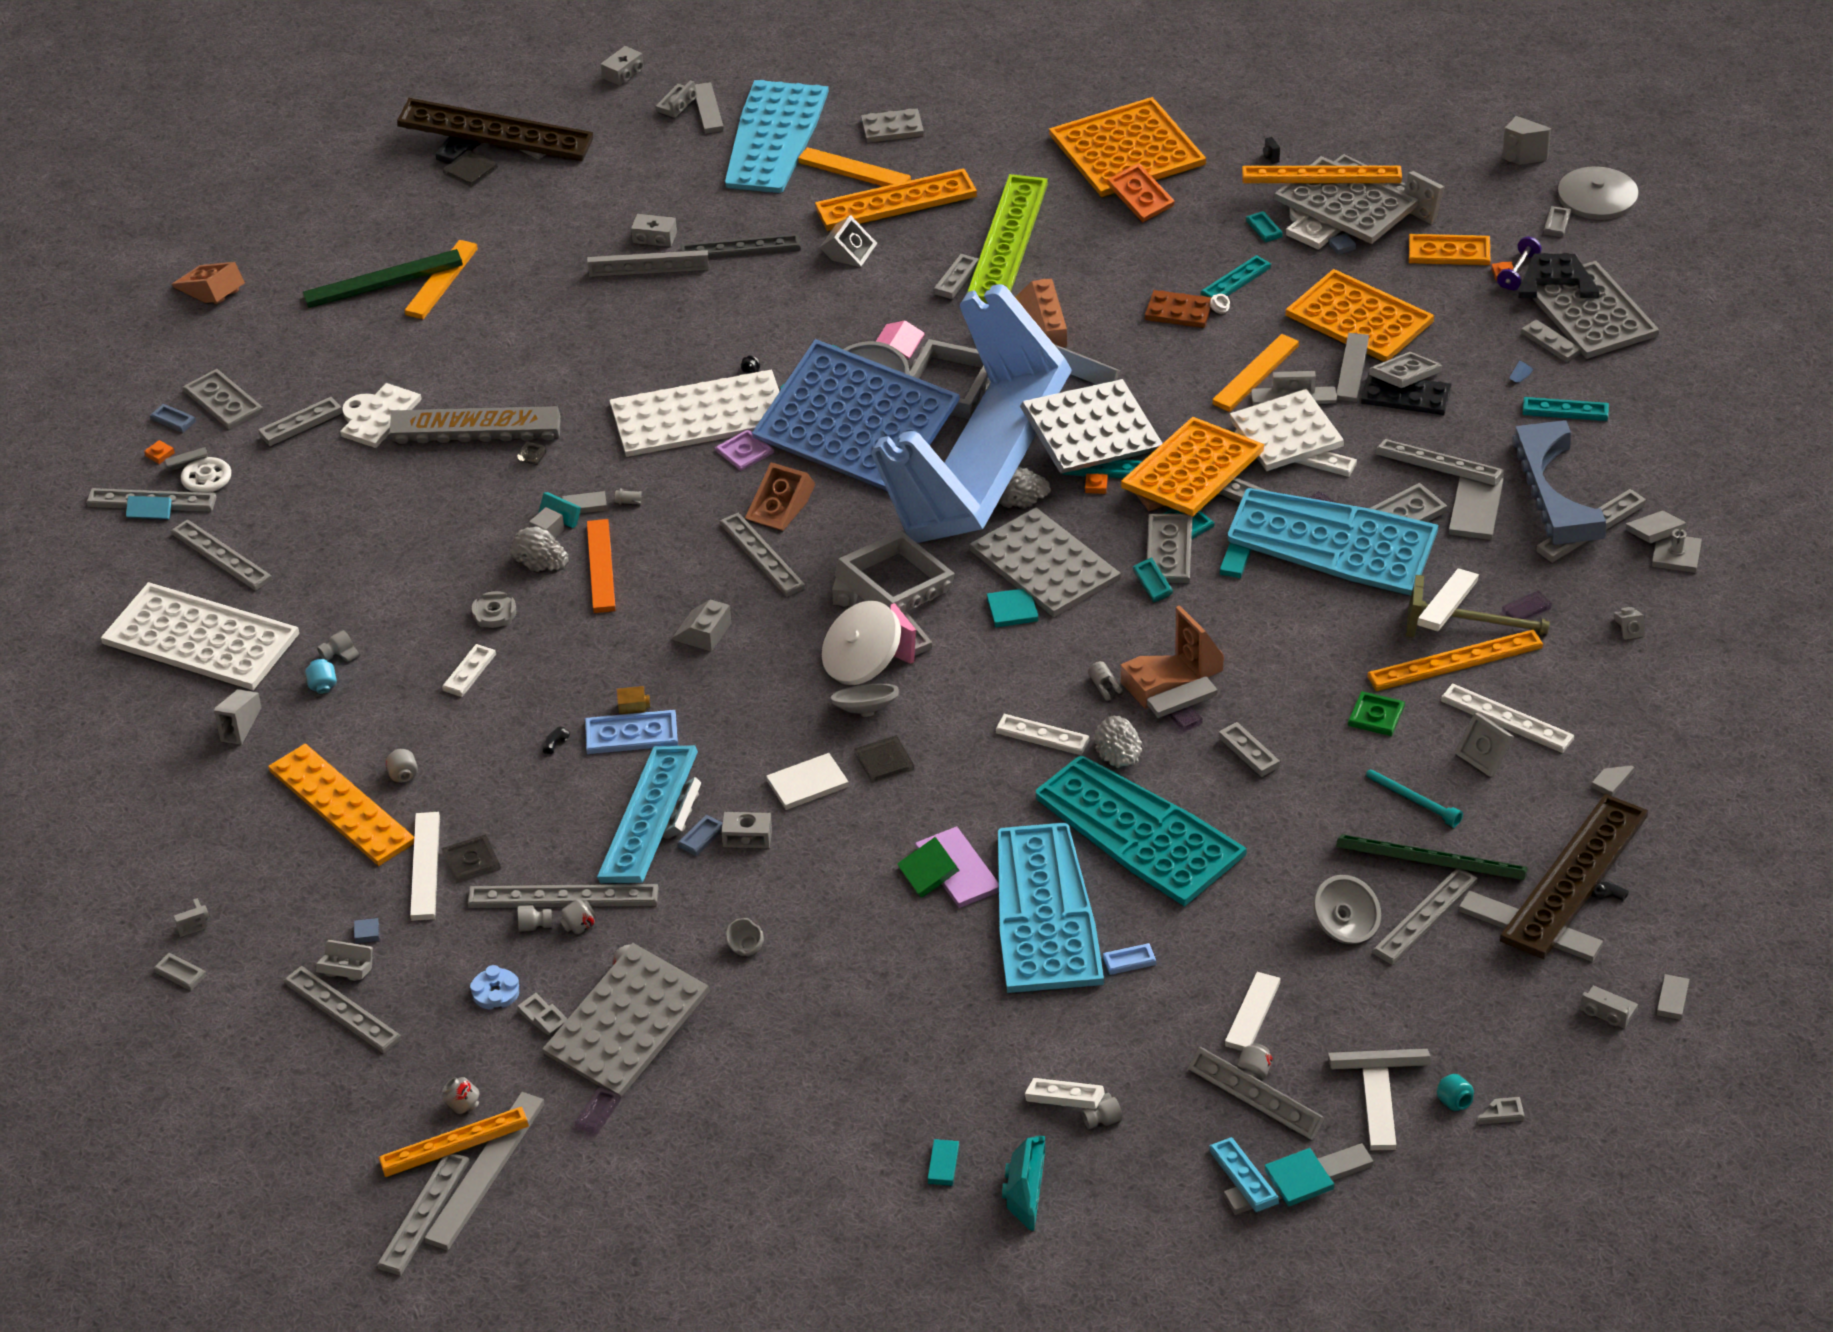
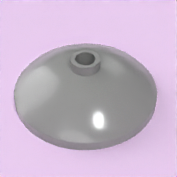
M891 684L853 686L834 693L831 696V701L842 710L861 714L862 717L874 715L875 711L884 709L892 703L899 695V688Z
M1349 875L1332 876L1325 880L1315 892L1313 910L1316 920L1322 930L1334 940L1345 944H1359L1368 940L1377 931L1381 921L1380 904L1372 889L1360 879Z

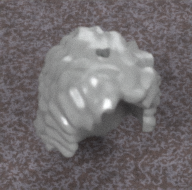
M1017 467L997 504L1007 508L1018 506L1021 509H1027V507H1032L1038 498L1043 499L1044 496L1050 493V484L1045 480V477L1033 474V471H1029L1028 468Z
M527 527L523 530L521 529L513 538L510 550L512 557L518 563L522 562L531 571L540 572V570L544 571L546 568L550 571L553 569L558 571L559 569H564L565 565L569 562L568 554L564 547L560 546L559 542L555 541L554 536L550 535V532L547 530H543L540 527Z
M1115 715L1102 721L1101 725H1098L1097 730L1094 731L1095 749L1099 753L1100 760L1109 761L1110 765H1115L1117 768L1134 765L1135 762L1138 763V757L1142 752V741H1140L1138 733L1127 719Z

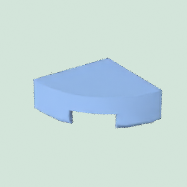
M1519 361L1509 379L1521 382L1530 375L1533 369L1526 363Z

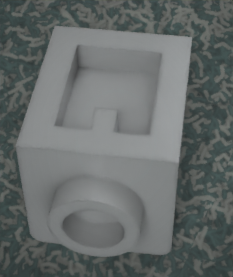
M198 898L193 899L195 909L174 915L180 937L207 928L206 919H209V914L206 906L200 905Z

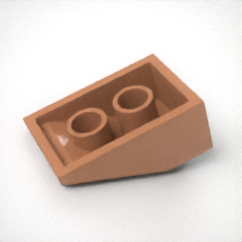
M227 262L199 265L173 282L172 286L204 303L214 302V304H218L224 301L225 296L228 294L231 295L239 291V287L245 282L236 263Z
M770 463L745 519L784 531L808 502L815 482L806 472Z
M1177 606L1175 655L1199 679L1205 676L1208 678L1223 671L1224 655L1221 650L1218 649L1206 631L1181 606Z
M1139 656L1121 664V684L1144 709L1149 708L1147 698L1199 679L1178 656Z

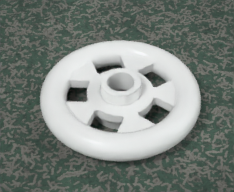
M214 457L194 460L181 473L183 486L189 491L200 493L217 491L224 487L231 478L230 466L225 461ZM219 467L221 471L216 472L214 469ZM195 474L196 478H189V476Z

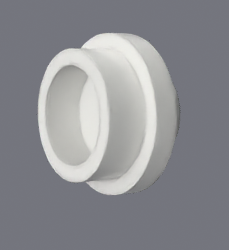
M1217 294L1210 299V307L1213 311L1219 314H1224L1228 311L1230 301L1227 296Z

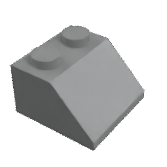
M1515 116L1504 130L1502 159L1519 165L1547 161L1551 128Z
M849 215L835 225L819 248L832 261L861 267L877 245V242Z
M708 600L694 608L674 634L672 640L712 651L731 625L730 605Z

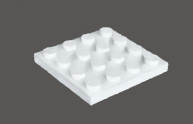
M1307 389L1230 413V420L1240 435L1264 444V451L1257 459L1266 471L1344 446L1343 438Z

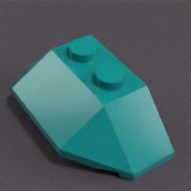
M1045 1136L1026 1138L1012 1153L1011 1163H1006L1005 1178L1008 1179V1183H1003L1002 1198L1007 1199V1209L1032 1231H1035L1044 1166Z

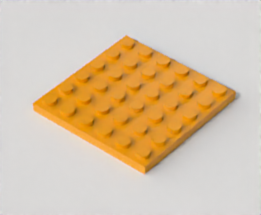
M1153 97L1049 128L1051 138L1101 197L1115 193L1107 185L1108 178L1137 163H1140L1155 180L1206 165V157Z

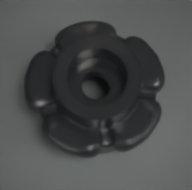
M748 355L742 359L741 369L748 374L755 373L756 371L759 372L760 363L756 357Z

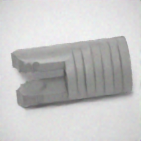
M1099 661L1089 667L1088 675L1105 701L1111 700L1110 694L1105 689L1113 687L1118 694L1123 692V689L1104 662Z

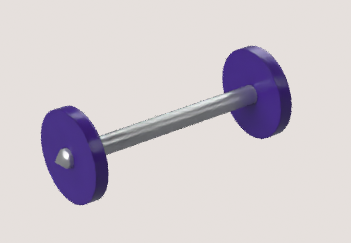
M1523 237L1518 242L1517 248L1521 257L1513 270L1503 269L1497 275V282L1502 288L1515 291L1521 285V278L1517 271L1526 257L1533 258L1534 254H1540L1542 250L1540 243L1535 238Z

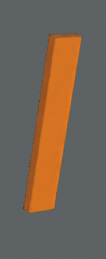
M608 519L587 521L594 613L616 611Z

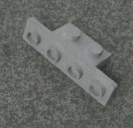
M1315 371L1273 372V387L1252 389V404L1258 405L1304 389L1308 390L1317 404L1336 403V388L1315 387Z

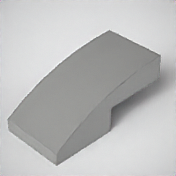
M537 993L517 1006V1011L549 1036L560 1029L567 1020L553 1004L549 1006Z

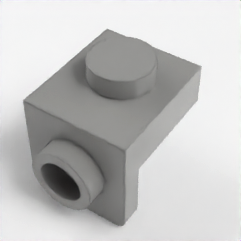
M1633 607L1622 608L1621 612H1614L1615 622L1621 625L1623 639L1645 636L1644 615Z

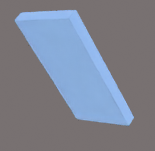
M675 710L585 718L587 754L650 749L655 746H678Z

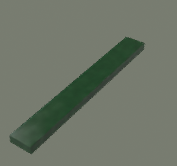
M455 249L303 291L307 307L311 308L459 267L463 263L458 250Z
M1344 834L1338 837L1336 847L1520 880H1525L1528 871L1526 866Z

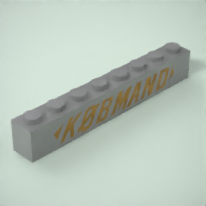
M558 406L391 410L390 435L392 441H396L399 444H405L408 441L427 443L433 440L441 443H447L450 440L469 442L475 439L483 442H489L491 439L511 441L518 438L524 441H530L533 438L553 440L560 437V413Z

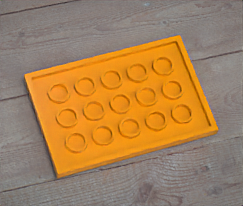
M1335 269L1330 271L1286 309L1285 316L1345 344L1347 343L1348 333L1369 335L1366 354L1383 362L1392 359L1434 322L1433 314Z
M1192 417L1121 480V488L1187 515L1194 516L1264 451V444Z

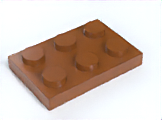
M1153 290L1145 313V320L1205 328L1212 309L1210 307L1211 298Z

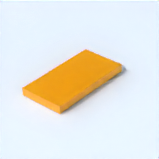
M1409 234V263L1490 265V236Z

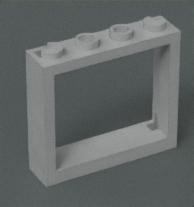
M929 339L926 345L921 348L919 357L913 361L910 376L919 379L932 357L982 368L965 399L960 398L950 414L970 419L991 383L978 350Z
M900 530L839 558L834 576L865 601H878L890 609L891 604L895 603L900 611L904 613L947 593L951 586H953L955 573ZM900 553L931 579L892 597L865 575L862 570Z

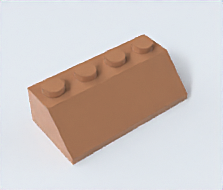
M1041 279L1031 281L1015 298L1053 344L1067 347V328L1053 280Z

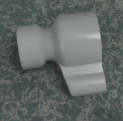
M344 630L331 636L329 643L317 646L320 657L327 661L331 660L335 654L348 663L360 657L349 635Z
M533 905L518 906L519 932L535 931L538 926L552 928L551 909H543L541 912H538Z
M1110 1093L1104 1094L1096 1109L1082 1110V1118L1088 1130L1097 1127L1099 1123L1108 1126L1123 1120L1120 1105L1115 1097H1111Z

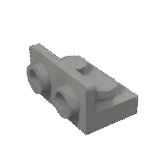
M1594 985L1588 993L1584 992L1581 996L1580 1010L1589 1016L1601 1018L1613 1026L1626 1028L1638 1009L1637 1003Z

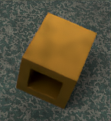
M644 686L617 689L619 715L645 713L646 708H651L650 697L645 695Z

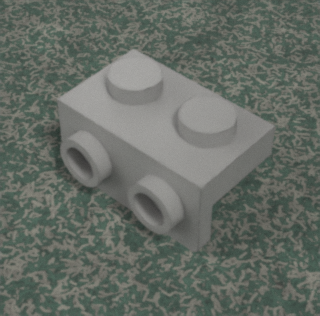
M690 80L685 86L677 84L656 105L657 112L676 118L697 96L694 81Z
M328 940L325 945V955L316 964V972L325 973L329 977L343 976L354 981L363 979L372 968L373 948L371 946Z

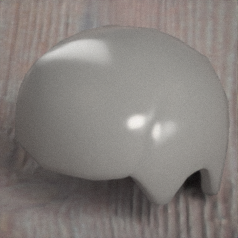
M749 918L736 919L729 924L725 932L726 941L730 949L742 957L754 955L761 949L764 942L763 931H761L760 926L753 923Z

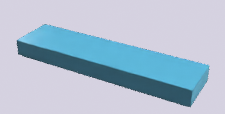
M1232 1137L1209 1145L1210 1152L1255 1212L1279 1204L1277 1194Z

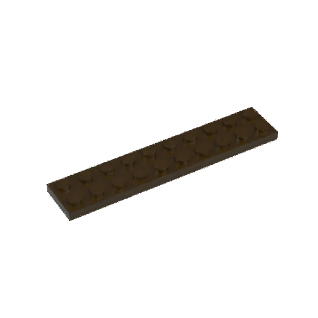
M408 98L397 119V127L578 161L584 160L593 140V132L413 98Z
M1604 794L1501 933L1500 942L1545 959L1593 893L1596 884L1600 883L1647 818L1648 810Z

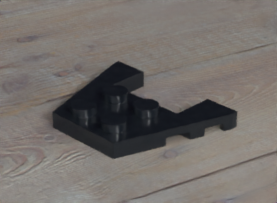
M1569 253L1534 254L1518 291V298H1537V285H1579L1580 298H1599L1598 287L1576 254Z

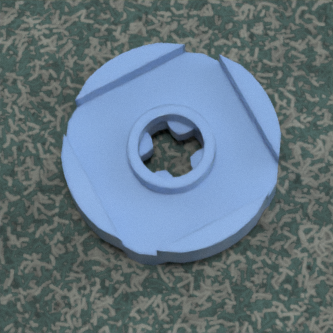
M496 965L487 967L486 971L478 974L470 984L474 1002L485 1009H494L493 1007L500 1006L502 1008L507 1007L519 996L518 977L511 971L499 968ZM499 986L500 990L495 989L491 991V987Z

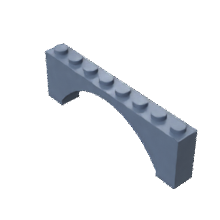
M1567 421L1516 426L1515 435H1512L1513 447L1517 448L1518 460H1522V471L1526 473L1527 484L1531 485L1532 498H1536L1537 511H1541V522L1546 524V535L1551 537L1553 545L1605 539L1606 520L1601 508L1587 507L1563 497L1546 482L1543 476L1545 468L1557 455L1565 450H1570L1571 431Z

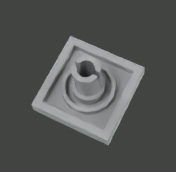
M1414 171L1409 172L1404 193L1419 199L1418 207L1411 211L1410 214L1430 224L1436 222L1445 187Z

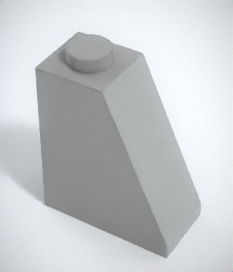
M237 689L215 707L214 714L221 742L243 744L262 708L259 693Z

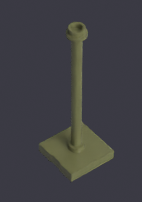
M1415 575L1408 606L1407 637H1415L1418 618L1429 605L1425 604L1426 601H1422L1424 576ZM1456 609L1450 616L1530 630L1534 629L1539 631V635L1548 634L1550 623L1543 618L1541 622L1462 609Z

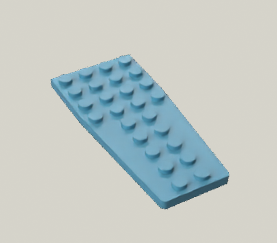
M754 80L741 113L726 175V187L774 193L783 192L798 163V157L803 153L818 123L829 92L828 86Z
M1248 488L1245 490L1229 529L1228 541L1349 581L1411 596L1415 575H1422L1438 532V525L1369 508Z
M1067 823L1000 828L998 830L1000 943L1007 993L1104 985L1096 924L1069 825Z

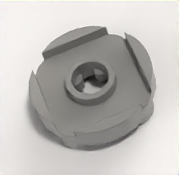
M499 591L485 593L482 595V599L478 601L476 599L472 604L473 618L480 627L496 628L508 626L512 623V619L516 616L517 612L515 600L507 597L506 593Z

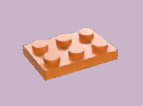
M1140 163L1107 179V185L1142 223L1174 206L1175 201Z

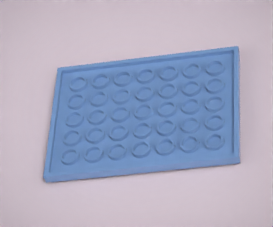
M815 339L753 430L752 436L757 440L887 491L871 454L878 439L889 436L895 443V446L902 449L898 443L900 434L915 431L930 446L957 405L960 397L957 393Z

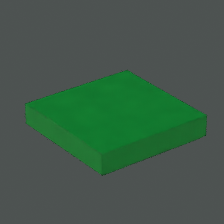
M1361 691L1349 718L1348 726L1392 736L1405 707V701Z
M936 837L897 863L920 897H924L960 871Z

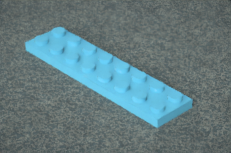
M695 745L653 747L597 876L600 883H643L698 753Z

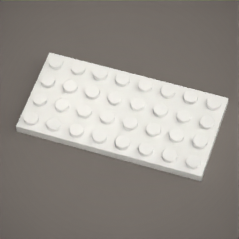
M772 370L619 397L611 399L610 406L625 455L629 457L730 438L745 430L753 432L778 395L779 389Z
M148 582L103 634L101 640L104 645L254 690L299 635V629L296 626Z

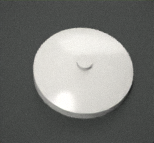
M864 601L844 611L834 621L824 639L822 662L827 673L842 684L858 685L873 679L882 672L892 660L900 642L901 627L894 611L878 601Z

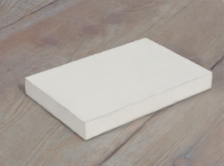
M830 753L766 776L767 782L785 810L849 787L848 780Z

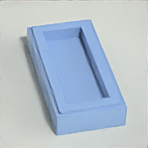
M1149 943L1103 953V959L1109 975L1156 965V959Z

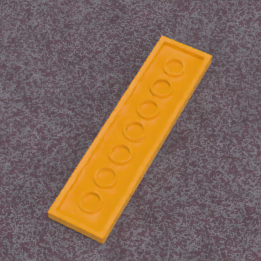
M959 169L815 202V209L826 230L830 231L837 223L849 215L861 224L977 197V190L965 169Z
M307 744L300 746L268 766L269 771L376 865H382L414 844L415 837Z

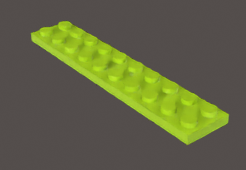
M1009 174L968 292L975 290L982 302L987 303L984 294L993 285L1001 284L1007 287L1010 292L1012 291L1048 186V178Z

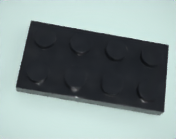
M1368 373L1361 404L1445 415L1452 384L1422 379L1400 388Z

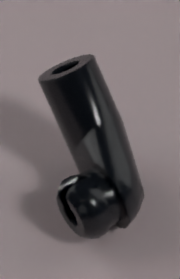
M562 726L552 731L546 737L543 753L553 754L557 741L559 739L563 742L566 741L570 736V731Z
M1605 881L1596 884L1592 894L1598 899L1613 896L1624 901L1629 891L1612 882Z

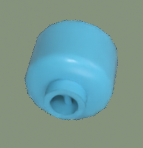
M314 660L306 668L305 674L310 690L317 691L318 694L328 693L330 688L336 685L337 680L334 666L327 662V660Z

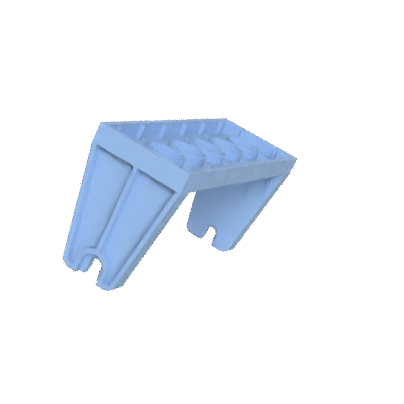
M993 285L990 290L985 292L984 297L988 304L981 301L975 290L968 292L960 303L961 311L991 383L946 461L943 462L922 436L915 431L900 434L898 443L902 449L896 447L891 438L887 436L878 439L871 451L906 534L916 543L984 528L1036 435V432L1020 408L1021 403L1026 400L1060 393L1072 371L1064 356L1004 285Z

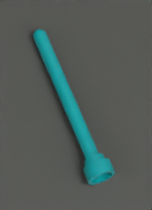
M1370 769L1366 772L1367 778L1442 816L1445 824L1453 828L1463 819V812L1455 807L1445 808Z

